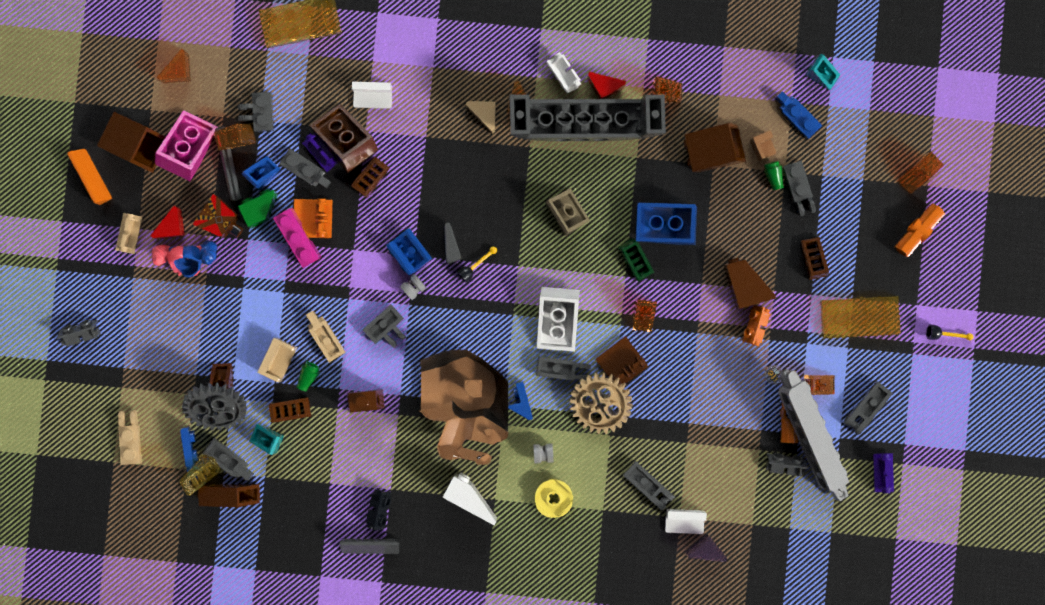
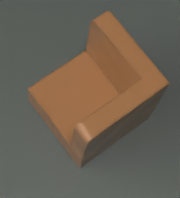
M771 130L750 140L758 161L776 154L771 141L773 138Z

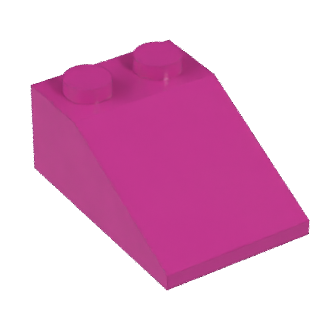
M183 110L157 150L155 165L191 181L216 134L215 129L217 126Z

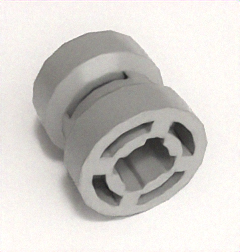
M415 274L410 277L407 283L404 282L400 286L411 300L417 297L418 292L424 291L427 288Z
M552 443L545 446L533 444L534 464L541 463L542 461L547 463L554 462Z

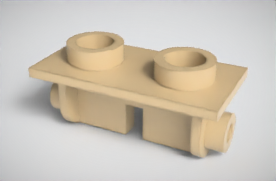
M123 213L116 251L135 254L142 217Z

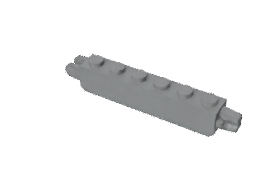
M784 369L779 375L783 386L780 387L778 394L820 488L829 490L835 500L842 501L849 496L846 484L849 483L847 471L842 466L840 455L834 448L833 439L825 427V420L818 411V404L811 395V388L805 380H800L799 375H797L798 373L794 370Z

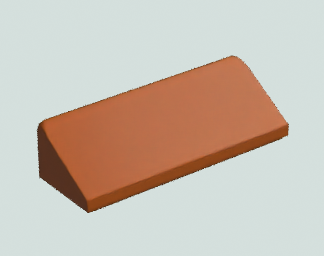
M80 149L68 152L67 155L93 203L102 205L111 200L112 196L87 150Z

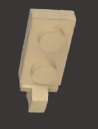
M314 311L306 314L311 323L307 325L310 329L309 332L329 363L346 353L323 317L318 318Z

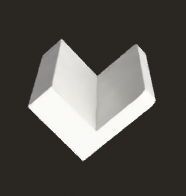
M352 82V90L354 92L353 106L355 108H392L391 83Z
M666 509L665 531L667 533L703 534L707 513L701 510Z

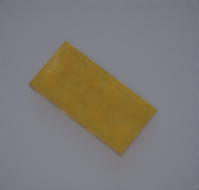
M304 0L259 10L267 49L342 33L335 0Z
M898 296L820 301L823 339L901 334Z

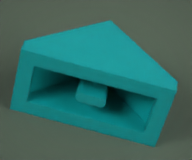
M820 54L813 61L805 75L824 88L831 90L840 73L823 54Z
M256 424L249 442L266 453L273 455L277 453L284 435Z

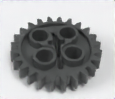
M208 383L207 387L200 384V388L194 386L193 391L188 390L187 395H184L182 408L183 413L186 414L185 418H190V423L196 422V426L203 425V429L210 427L211 430H214L217 427L221 431L222 427L228 430L229 425L236 427V423L240 424L241 419H245L247 401H244V396H239L240 391L233 392V387L226 389V384L219 387L218 383L215 386Z

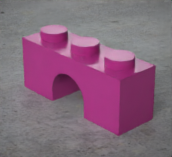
M293 207L273 218L302 268L322 257L313 241L306 235Z

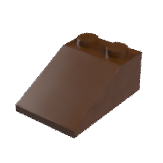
M341 104L310 125L318 138L347 172L378 151L373 136Z

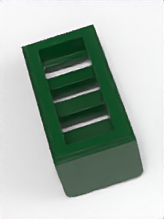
M635 238L618 246L621 255L638 282L654 273L639 242ZM635 247L633 250L626 252L629 248ZM638 252V256L633 259L629 258ZM642 259L643 262L634 267L633 264ZM642 267H647V269H645L644 271L640 273L637 272V270L641 269Z

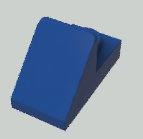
M523 381L518 382L513 390L515 398H520V402L510 404L508 408L526 419L532 420L533 417Z

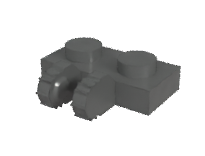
M272 92L252 93V104H238L239 110L253 109V116L241 115L238 117V121H253L255 132L274 131Z
M392 304L363 329L374 344L384 337L393 348L397 344L388 335L392 329L400 339L404 340L406 338L397 327L404 318Z

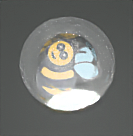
M778 365L768 366L764 372L766 381L771 384L780 383L781 378L779 375L783 369Z

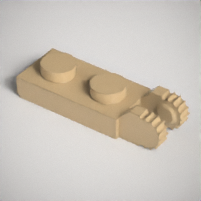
M131 410L130 426H126L125 412L119 411L118 413L121 465L142 463L140 425H138L136 410Z

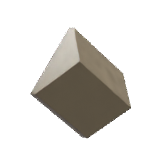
M571 189L545 202L564 236L590 221Z

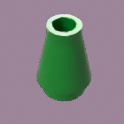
M779 161L765 164L763 171L772 186V190L784 188L782 165L779 164Z
M306 362L305 365H302L296 387L306 392L320 374V367L311 362Z

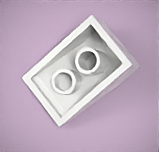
M541 288L537 348L575 351L580 290Z
M461 472L459 475L455 473L443 498L495 525L496 515L473 482L469 481L470 477Z

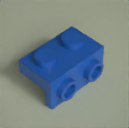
M410 228L386 244L391 256L396 258L401 269L408 275L417 272L432 259Z

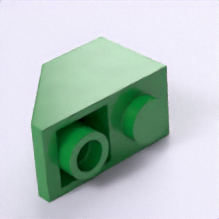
M264 190L259 193V197L254 199L252 197L242 201V205L238 206L249 228L252 229L269 221L278 196L276 191Z

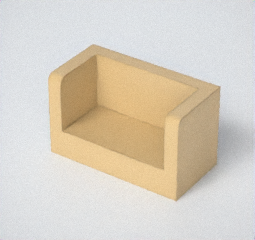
M273 338L257 373L276 382H282L298 347L279 338Z

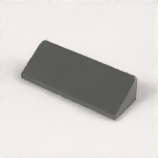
M342 539L340 541V548L342 553L399 554L400 540Z

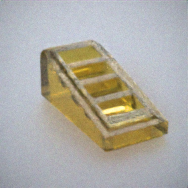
M203 455L179 482L186 495L190 496L214 478L221 469L214 457Z

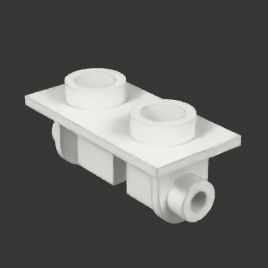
M559 52L554 58L546 61L551 72L555 75L566 93L579 88L581 79L573 69L569 72L567 71V68L571 65L564 54L562 55Z

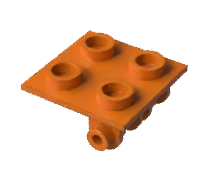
M294 199V211L299 217L308 238H332L333 200Z

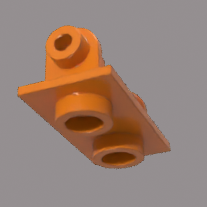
M753 305L742 342L759 346L762 343L765 330L760 329V326L767 327L771 315L769 314V309Z

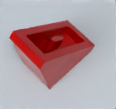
M590 71L587 77L599 99L610 97L622 90L626 84L624 80Z
M173 206L150 236L157 240L184 237L182 210L179 207Z

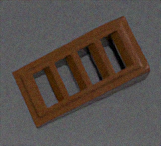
M374 157L351 186L368 198L390 167L377 157ZM374 164H377L383 171L380 172L374 168ZM372 170L374 173L378 175V177L375 178L368 172ZM367 176L374 182L370 184L364 177ZM363 182L369 188L366 190L359 184Z
M820 237L800 241L809 280L828 276L829 269ZM817 245V248L807 250V246ZM818 252L819 254L809 257V254ZM820 260V263L811 265L812 261ZM822 268V270L813 272V269Z
M309 397L269 404L271 423L312 416ZM303 402L305 414H301L299 403ZM292 404H295L297 415H293ZM284 405H287V409H288V415H289V416H286V417H285ZM278 406L280 410V418H277L276 407Z

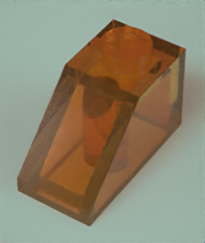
M928 152L897 181L911 194L932 178L944 164L932 152Z

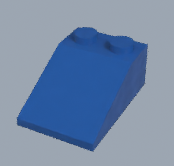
M638 203L636 241L695 245L696 204Z

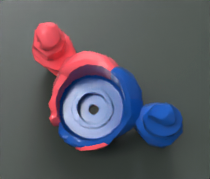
M210 240L203 242L197 247L193 245L184 247L157 245L151 251L152 262L154 265L160 266L168 261L174 273H177L178 276L182 274L184 277L190 278L198 275L202 263L210 265L216 260L218 245Z

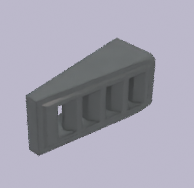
M448 222L444 226L446 262L451 264L460 261L462 257L452 226Z

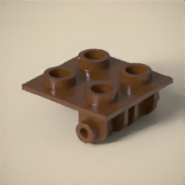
M626 336L595 359L608 377L613 374L612 380L614 381L620 378L619 385L628 383L649 367Z

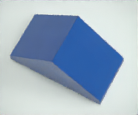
M266 156L243 171L242 175L255 188L261 190L280 171V168Z

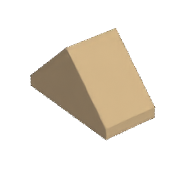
M468 101L465 104L466 108L493 134L495 132V102Z

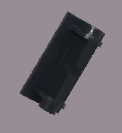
M378 489L372 492L369 506L376 508L375 511L368 510L367 528H372V530L384 529L387 522V510L391 503V492H382V490Z

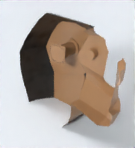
M449 350L420 360L421 410L419 412L433 421L446 422L437 446L440 458L450 461L461 458L475 461L477 465H488L491 462L492 456L488 453L463 448L462 444L467 439L493 445L508 437V381L486 361L468 350Z

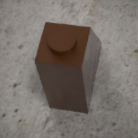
M739 257L728 260V264L724 265L736 310L776 299V295L745 259L740 261Z
M260 484L199 486V506L237 508L260 503Z

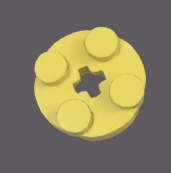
M549 479L538 486L535 492V503L539 512L544 516L550 518L561 517L568 513L572 507L573 495L570 487L565 482L558 479ZM558 494L557 499L559 501L557 503H550L549 495Z

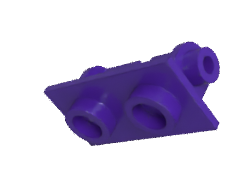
M310 133L306 136V140L302 144L326 172L339 163L315 133Z
M893 453L873 454L874 492H894Z

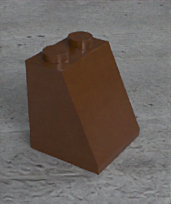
M113 112L97 146L153 173L157 166L155 165L156 152L166 137L142 124Z
M726 123L684 134V147L688 150V166L692 169V172H702L746 162L739 125Z

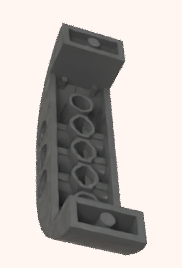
M509 95L510 135L521 139L561 142L622 141L666 134L665 95H644L641 99H529V95Z

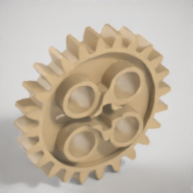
M596 372L594 378L588 374L586 377L587 381L581 378V385H575L576 390H573L571 393L573 397H571L570 403H573V405H571L570 410H576L573 413V417L579 416L577 423L584 422L583 429L590 426V432L595 428L598 434L601 429L607 434L609 428L615 432L616 426L622 428V422H627L628 418L626 416L631 415L629 409H632L633 404L629 403L632 401V397L627 396L630 390H624L625 383L618 384L620 378L614 381L612 380L613 374L606 378L605 372H603L601 377ZM606 388L610 393L604 394L601 389ZM584 396H590L593 400L586 401ZM615 405L619 410L613 411L609 406ZM597 412L601 417L595 418L592 413Z

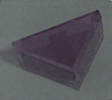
M708 534L686 551L688 558L727 562V557Z

